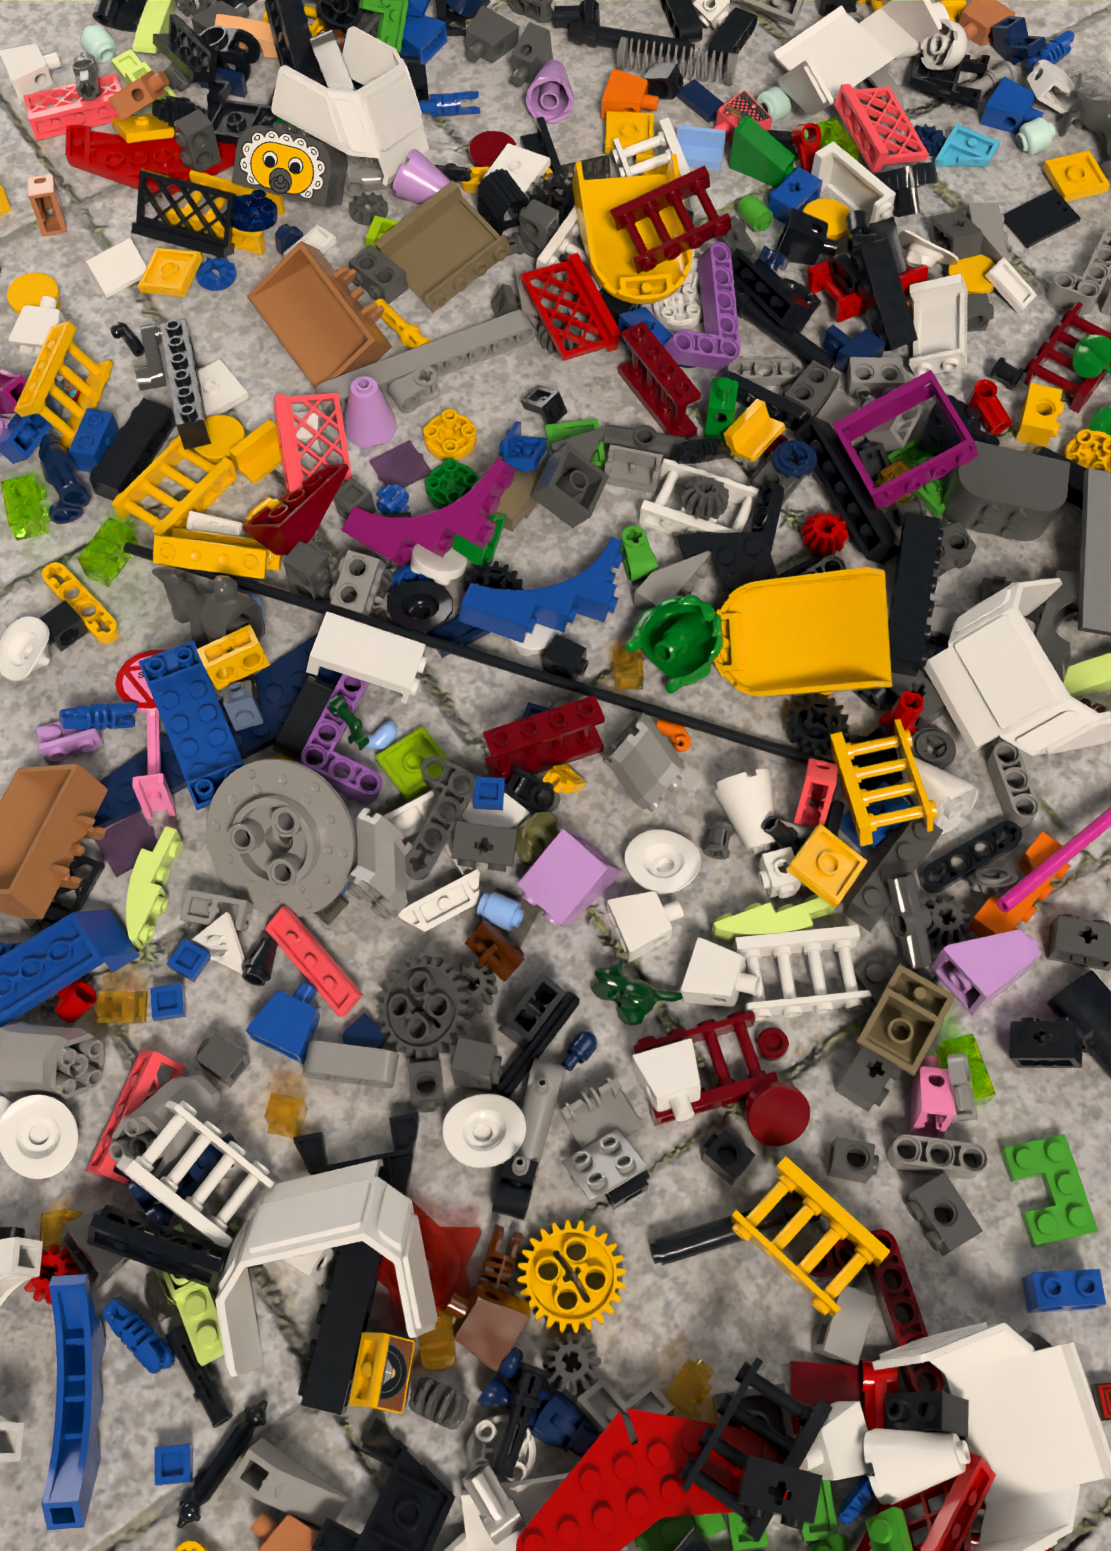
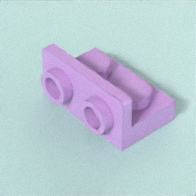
M59 721L36 728L40 742L38 745L39 752L46 763L62 761L67 756L77 753H88L97 747L104 746L100 730L94 728L85 731L63 729Z

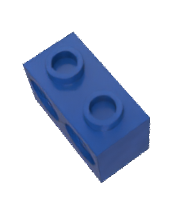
M1100 1269L1032 1272L1022 1278L1027 1313L1094 1310L1106 1305Z

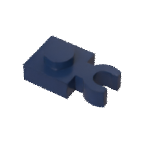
M767 246L763 247L759 256L775 272L778 271V268L786 270L789 263L788 258L781 255L780 251L771 250Z

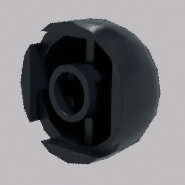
M316 0L315 5L320 24L325 29H340L344 34H347L348 28L358 25L361 21L363 9L359 8L360 0Z

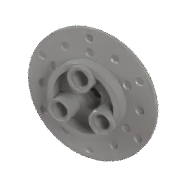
M257 760L232 772L221 783L212 798L206 823L210 856L223 882L239 899L247 900L253 904L255 910L274 916L281 907L288 906L297 917H303L326 907L343 891L348 883L347 877L352 873L355 864L356 837L349 811L340 795L318 773L290 760ZM286 866L290 869L291 874L287 871Z

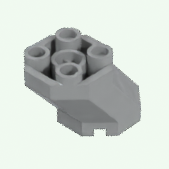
M641 713L639 717L634 718L615 740L617 741L615 744L617 748L614 750L610 746L603 758V762L613 770L633 802L642 810L647 808L652 812L662 801L661 795L666 790L673 791L682 780L680 775L684 771L685 766L683 765L684 760L673 751L653 720L645 713Z
M364 808L353 821L356 837V857L354 870L347 877L350 883L347 890L357 899L362 900L364 898L372 904V911L379 917L386 919L390 915L395 918L407 905L405 856L413 846L410 842L406 845L403 844L402 840L405 838V835L385 817L378 813L370 817L367 815L370 810Z
M24 1021L1 1027L0 1087L6 1091L59 1095L65 1099L88 1092L90 1087H96L102 1080L105 1045L83 1029L30 1025Z
M201 1074L190 1077L184 1075L171 1079L132 1114L122 1118L112 1135L113 1143L109 1146L111 1158L117 1164L124 1155L133 1160L137 1156L141 1157L175 1115L165 1107L169 1100L177 1104L183 1100L198 1112L195 1116L197 1120L202 1124L209 1121L218 1128L224 1119L222 1110L218 1111L217 1102L221 1101L219 1091ZM185 1123L152 1164L154 1169L150 1173L158 1180L162 1176H166L179 1162L199 1134Z

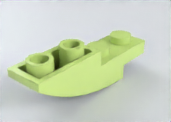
M165 826L153 852L141 848L130 877L126 901V924L129 940L135 949L142 951L145 944L152 940L155 932L154 925L158 917L162 916L167 909L168 897L161 885L166 884L170 875V866L174 858L177 859L180 856L183 848V841L177 829Z
M817 894L808 897L804 901L805 903L796 906L793 904L784 905L777 910V913H775L771 902L764 905L755 903L746 907L742 913L736 915L727 913L718 917L715 920L716 922L713 923L711 935L713 939L734 943L736 937L812 930L814 925L812 921L832 915L835 908Z
M182 1224L172 1228L186 1233ZM162 1271L170 1295L176 1302L198 1363L204 1366L223 1356L224 1351L216 1302L211 1288Z

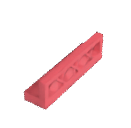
M154 1050L139 1052L88 1163L86 1172L95 1176L106 1177L127 1187L126 1184L132 1179L127 1175L123 1177L113 1172L116 1161L111 1158L109 1146L113 1143L112 1135L123 1117L132 1114L144 1103L147 1096L155 1094L165 1085H159L156 1075L161 1064L173 1069L169 1081L175 1077L182 1076L186 1066Z

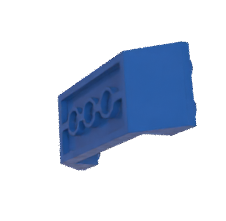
M191 641L138 662L181 767L195 808L199 810L209 806L221 783L232 772L245 764L206 669L196 650L195 642Z
M110 909L72 912L0 957V1028L103 963H106L113 973L140 956Z

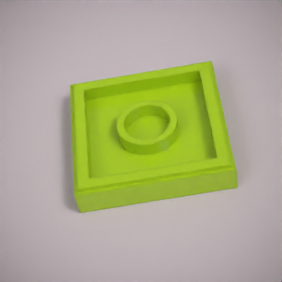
M423 726L374 756L377 764L407 803L431 789L421 778V766L426 758L439 756L450 761ZM431 765L426 769V773L431 778H439L443 774V770L437 765Z

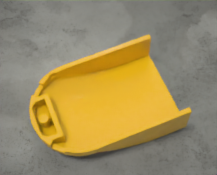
M671 154L667 173L657 175L584 180L581 161H577L575 164L572 181L575 207L582 242L592 273L603 289L622 301L633 304L660 302L677 292L688 276L692 263V249L681 253L674 260H666L658 264L651 271L637 273L633 258L638 253L627 230L621 229L616 231L610 210L679 178L677 154ZM669 206L659 211V215L671 239L686 233L673 207ZM646 217L635 223L647 250L662 244L650 218Z
M862 567L750 582L729 594V598L722 608L716 612L722 619L723 647L714 663L721 676L725 677L735 689L752 696H784L892 687L885 570Z

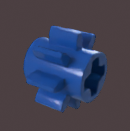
M391 484L388 486L383 485L376 493L379 497L376 506L386 517L391 518L398 515L402 517L410 508L407 505L409 494L398 484L393 486Z

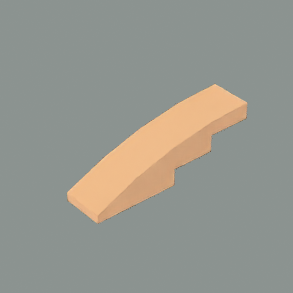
M216 15L215 26L238 28L249 32L258 40L261 50H263L264 58L278 59L269 23L237 16ZM239 42V48L248 49L244 43Z

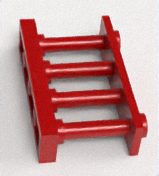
M829 260L807 269V288L813 293L825 289L837 302L835 317L837 323L865 313V303L859 292L845 296L836 286L839 283L830 272ZM906 265V273L899 275L905 296L910 295L911 284L927 281L928 267L926 265L911 270Z

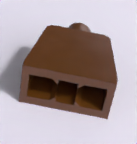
M477 1285L469 1299L452 1291L443 1306V1311L456 1318L453 1325L455 1340L496 1372L531 1318L529 1302L483 1285Z

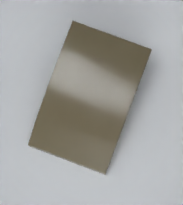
M514 468L516 470L514 480L511 486L505 489L500 498V504L496 512L508 515L504 528L511 532L515 530L523 517L526 519L529 517L539 503L531 497L542 473L537 468L528 472H521ZM488 470L481 476V478L474 484V486L486 475Z
M899 964L856 1043L914 1076L942 1026L944 1018L956 996Z

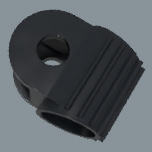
M212 26L198 34L218 52L217 67L244 73L245 81L249 79L251 75L250 64L255 63L261 55V46L252 34L243 29L224 28L223 26ZM237 42L244 43L248 50L245 51L239 48ZM227 63L235 65V70L231 69Z
M503 168L501 170L496 169L485 176L478 185L477 193L479 197L477 206L478 213L502 236L503 231L520 226L518 221L519 213L523 207H527L530 201L507 170L504 171ZM506 211H508L510 217L512 218L511 220H504V215Z

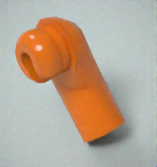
M658 719L656 726L662 735L669 737L676 751L686 752L691 746V739L685 727Z

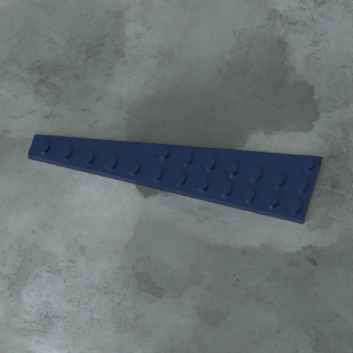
M318 633L249 679L253 684V694L263 715V724L235 731L224 707L223 698L218 700L242 760L275 744L309 676L336 687L342 673L320 667L317 676L306 672L309 656ZM352 685L345 686L347 691L355 692ZM167 735L160 740L161 773L164 774L170 792L173 795L187 788ZM147 749L99 781L108 791L94 817L95 822L92 827L106 828L142 810L133 789V777L148 775Z

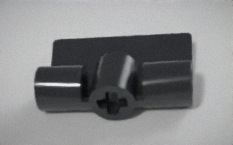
M98 0L92 16L95 21L103 26L121 31L136 32L148 0Z
M863 210L850 212L845 218L848 233V257L851 258L849 251L872 241L888 237L899 275L906 273L907 267L894 217L892 216L869 224L868 215Z
M1091 970L1056 994L1047 1002V1005L1057 1017H1068L1077 1022L1083 1031L1082 1052H1089L1095 1062L1111 1079V991L1095 972Z

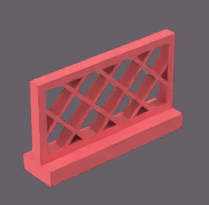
M111 74L99 77L101 84L99 93L101 95L99 97L95 96V100L86 101L85 98L79 97L76 83L23 95L28 119L36 141L66 134V125L91 126L92 128L112 123L111 118H119L120 116L108 99L121 90L117 75ZM74 98H75V99H79V100H78L77 102H75V103H74V102H70V101H72ZM50 104L55 105L53 108H48Z
M841 84L834 106L872 173L881 172L883 165L927 160L929 153L890 86L853 90L851 84ZM885 96L888 103L877 97ZM859 99H862V100L868 102V104L865 105V104L861 103ZM871 104L883 109V112L870 107ZM886 112L896 115L898 120L887 115ZM868 115L878 119L877 122L871 120ZM882 121L893 126V129L881 125L880 122ZM899 129L901 131L906 132L908 137L896 132L895 130ZM878 132L888 136L887 139L880 137ZM892 138L900 143H903V146L901 147L891 142L890 139ZM906 145L915 149L917 152H912L906 149ZM887 149H889V150H891V151H893V152H895V153H897V154H895V155H888L889 152H888Z
M327 393L286 397L285 394L274 395L273 410L286 492L292 493L303 488L302 473L307 476L306 480L314 475L321 464L324 467L330 465L325 459L332 451H335L342 457V464H347L349 467L343 481L346 483L352 478L339 394ZM333 401L334 412L330 417H327L317 409L321 402ZM291 404H303L310 411L301 420L293 414ZM312 413H315L325 421L318 432L305 423ZM294 421L298 423V426L296 428L294 425ZM328 424L338 431L339 437L334 443H331L321 435ZM301 427L314 435L307 446L297 440L296 433ZM316 439H319L329 447L322 458L309 449ZM339 442H340V448H341V449H339V448L336 446ZM298 447L303 450L300 454H299ZM305 453L318 461L311 472L301 466L300 463Z

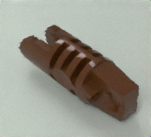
M495 1224L477 1285H483L506 1293L522 1239V1233L515 1231L511 1234L504 1255L499 1253L504 1236V1227Z

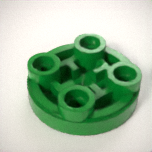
M446 459L442 465L434 468L425 480L427 498L434 507L442 509L467 494L479 480V477L470 467L458 463L455 459Z

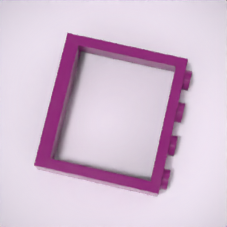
M932 370L925 372L832 424L877 509L893 504L900 497L919 490L928 482L945 476L947 472L959 465L968 464L973 458L979 456L973 438ZM934 397L961 443L876 488L851 441Z

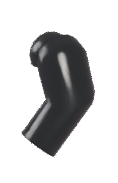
M118 322L117 325L111 326L110 331L113 338H122L134 356L139 357L144 354V346L127 324Z

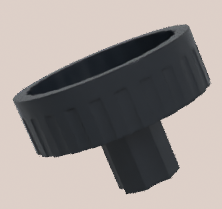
M935 162L916 164L873 174L896 193L897 217L920 213L917 188L938 183Z

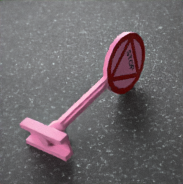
M149 650L135 655L120 668L115 681L117 694L122 702H135L137 704V711L147 712L148 775L133 777V789L146 820L152 819V811L166 809L170 816H176L175 802L164 774L161 773L160 714L138 662L167 650Z

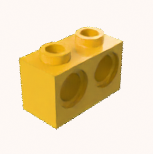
M250 624L196 649L217 690L270 666Z

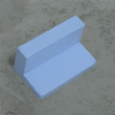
M678 125L676 137L688 167L700 168L705 165L706 169L721 171L726 131Z

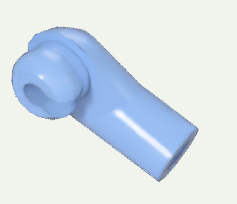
M386 721L373 735L365 734L369 739V744L364 749H385L396 738L398 734L397 725L392 721Z

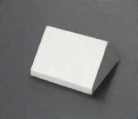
M131 238L122 240L80 263L81 268L106 298L141 280L147 268Z

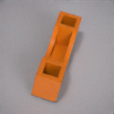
M1042 831L1018 863L1025 877L1063 845ZM1066 863L1007 913L998 908L996 902L999 897L991 895L970 922V931L982 938L1019 930L1016 926L1020 920L1027 923L1037 910L1033 906L1038 898L1044 901L1053 890L1054 886L1049 884L1052 879L1056 877L1060 880L1071 865Z

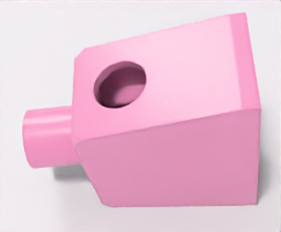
M929 1055L924 1057L921 1067H919L911 1083L909 1135L942 1139L955 1116L954 1095L949 1070L941 1068V1059L939 1057Z

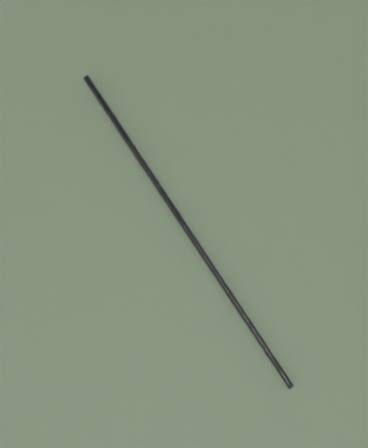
M130 542L125 543L124 553L153 561V549ZM173 567L211 580L220 575L229 576L237 582L238 588L324 615L327 611L426 644L427 647L584 696L594 695L597 700L639 713H645L658 719L806 765L811 758L835 764L830 759L424 633L412 631L237 575Z

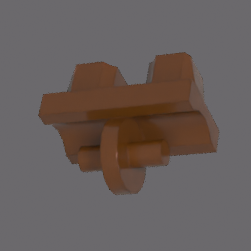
M486 920L478 926L477 930L465 942L479 957L477 964L480 967L487 965L503 982L508 980L525 960L523 957L524 952L517 945L513 946L503 938L502 930L498 926L490 925Z

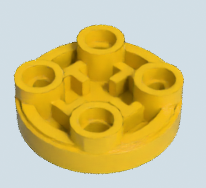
M820 198L811 201L803 209L804 213L827 222L826 238L839 240L847 234L845 218L850 213V210L840 201Z
M982 254L961 259L957 264L949 265L947 276L962 274L968 294H989L995 287L985 275L995 263Z
M44 273L24 274L16 278L7 290V300L10 307L18 315H20L22 308L26 305L39 307L43 296L54 298L57 301L56 309L59 310L61 306L60 290L56 281Z
M446 409L441 415L431 419L423 430L424 444L427 451L433 457L443 461L446 459L461 460L467 457L474 450L477 443L476 426L470 419L457 414L453 409Z
M213 415L207 417L211 444L194 448L195 453L214 465L218 464L224 457L231 460L229 450L246 437L243 426L231 416Z
M1081 430L1066 446L1064 457L1086 469L1092 468L1111 472V436L1101 431Z

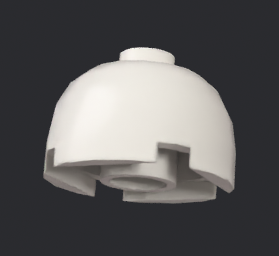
M940 18L942 28L920 43V49H923L924 57H921V60L928 69L945 71L954 68L962 61L967 50L968 38L965 30L959 23Z

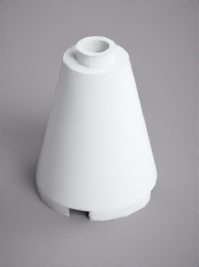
M914 757L928 800H934L936 805L937 818H933V823L943 829L941 834H945L962 822L963 819L959 816L965 809L968 812L971 811L978 798L979 791L972 783ZM906 770L901 771L903 779L898 783L910 782ZM907 795L913 804L918 806L915 795Z
M769 769L755 770L757 776L747 775V772H743L717 782V786H712L717 799L734 826L747 851H753L754 855L771 851L770 845L776 843V840L762 829L764 821L769 816L774 815L772 777Z
M875 1428L867 1431L864 1437L865 1463H872L875 1474L874 1476H869V1480L875 1496L883 1505L895 1504L960 1475L966 1471V1464L971 1461L966 1441H960L958 1435L953 1433Z

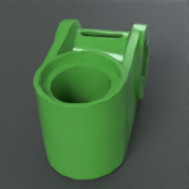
M636 525L626 527L621 536L620 552L624 553L622 559L628 580L631 582L647 578L652 572L658 570V566L644 529Z

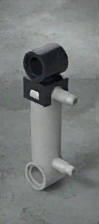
M537 1058L534 1059L521 1108L526 1121L525 1139L516 1154L504 1162L492 1212L520 1220L525 1219L557 1098L563 1084L566 1066Z

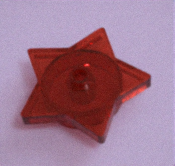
M412 1201L414 1214L418 1216L426 1261L431 1262L429 1276L436 1309L443 1310L445 1301L452 1291L469 1299L472 1289L466 1269L482 1235V1230L478 1227H441ZM383 1256L378 1281L389 1290L395 1329L405 1331L407 1328L395 1265Z

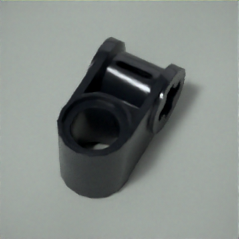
M514 765L512 769L514 773L505 788V793L534 809L543 812L556 810L560 803L559 793L555 792L554 788L538 780L536 776ZM548 790L551 794V800L546 806H541L538 797L541 792Z

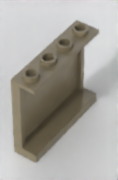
M454 181L447 184L374 242L379 252L406 271L407 286L432 313L445 306L451 298L464 291L470 283L483 276L489 268L498 261L503 260L511 252L506 235L500 236L462 196L459 186Z

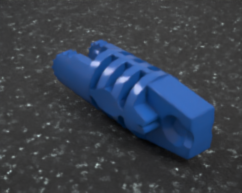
M1069 30L1046 44V47L1038 51L1035 57L1027 61L1025 69L1032 72L1033 66L1039 60H1047L1052 64H1056L1071 51L1070 43L1074 41V33Z
M479 91L430 94V100L418 101L421 112H431L432 117L480 114V107H461L460 102L463 99L479 98Z
M135 702L107 703L106 705L90 704V706L81 705L75 708L62 709L59 711V722L63 729H75L78 731L90 730L92 728L96 730L135 727V719L128 715H133L137 712V704Z
M121 1296L113 1298L102 1311V1315L115 1335L121 1338V1342L127 1345V1349L133 1352V1356L149 1373L156 1374L162 1368L167 1369L174 1365L176 1358L174 1353H172V1350L169 1349L159 1334L154 1332L155 1330L152 1326L148 1325L146 1319L142 1318L139 1311Z

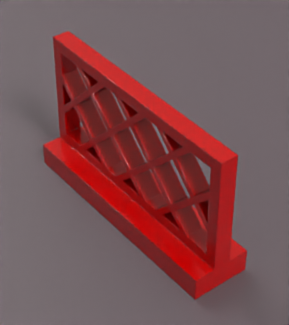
M578 252L568 255L567 261L521 274L520 280L563 361L605 348L607 352L617 350L622 333ZM564 271L567 277L566 283L553 278V274ZM538 279L546 283L543 289L533 286L530 281ZM551 284L563 289L560 296L546 291L548 285ZM568 291L576 294L578 297L577 303L563 298L565 292ZM542 298L556 302L554 309L543 306L541 303ZM561 304L573 309L571 316L557 312L559 305ZM577 311L588 316V324L574 318ZM553 318L567 323L565 330L554 327L552 324ZM570 325L583 329L582 337L569 333ZM587 332L598 335L601 341L594 343L586 340ZM564 339L577 343V348L566 351L563 345Z
M970 1452L971 1461L966 1464V1471L895 1504L883 1505L880 1503L875 1515L891 1507L902 1509L913 1551H959L996 1474L981 1456ZM945 1493L946 1499L941 1509L931 1513L928 1499ZM922 1503L925 1516L908 1522L905 1509ZM928 1525L929 1533L925 1541L914 1545L911 1532ZM866 1530L856 1551H871L872 1546L868 1530Z

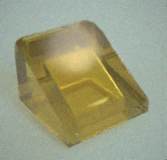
M70 1209L42 1213L39 1241H43L42 1248H50L52 1244L64 1247L59 1238L66 1223L82 1217L83 1213Z

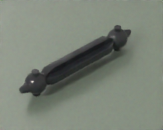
M265 1399L257 1405L245 1408V1421L235 1428L196 1484L191 1500L180 1502L178 1528L181 1529L186 1524L194 1521L198 1522L201 1519L200 1506L211 1499L252 1439L255 1427L266 1424L265 1411L268 1402Z

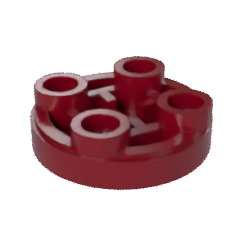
M482 132L476 135L469 143L470 162L474 167H491L508 143L516 146V143L511 136L504 132Z
M790 1081L769 1083L747 1095L745 1122L751 1134L760 1143L773 1147L787 1145L799 1138L808 1126L810 1120L809 1103L803 1093Z

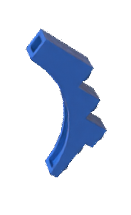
M611 537L604 552L590 567L577 576L557 585L540 589L514 591L493 589L470 583L461 603L459 621L524 643L527 633L533 634L536 624L564 633L568 622L573 624L577 614L605 622L608 612L614 613L619 599L614 596L617 585L613 584L616 573L612 571L613 568L619 569L624 553L619 552L622 541Z
M87 1274L52 1276L49 1284L56 1335L57 1394L52 1452L41 1502L47 1530L83 1528L85 1526L101 1461L96 1429L104 1399L98 1374L106 1347L102 1320L101 1318H96Z

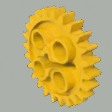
M566 1220L564 1230H560L554 1222L552 1223V1234L549 1235L544 1229L540 1230L541 1242L533 1238L530 1239V1244L534 1249L533 1252L529 1250L522 1251V1255L528 1260V1263L518 1264V1269L525 1272L526 1275L517 1278V1283L527 1285V1288L520 1292V1297L531 1298L529 1301L530 1310L538 1309L535 1316L536 1321L541 1320L544 1316L548 1318L547 1329H550L557 1322L559 1323L560 1334L564 1333L567 1325H571L574 1335H577L579 1324H584L587 1331L590 1332L592 1329L591 1320L595 1319L602 1326L604 1324L602 1313L605 1312L613 1316L615 1312L610 1302L620 1304L622 1298L615 1293V1290H625L626 1284L617 1281V1278L626 1275L625 1269L616 1267V1265L623 1261V1256L612 1255L617 1248V1244L613 1243L606 1246L605 1242L608 1236L606 1232L599 1237L595 1236L596 1225H593L587 1232L584 1231V1224L581 1220L576 1229H572L570 1221ZM572 1245H579L585 1250V1256L579 1261L571 1260L567 1256V1249ZM555 1251L561 1254L570 1272H579L577 1281L583 1291L589 1296V1303L584 1302L571 1280L568 1282L564 1281L566 1271L553 1255ZM545 1264H551L557 1268L558 1274L552 1280H544L538 1273L540 1268ZM598 1273L603 1277L605 1284L602 1288L593 1290L587 1286L585 1282L586 1277L589 1274ZM563 1293H571L576 1297L577 1304L574 1308L565 1310L557 1302L559 1296Z

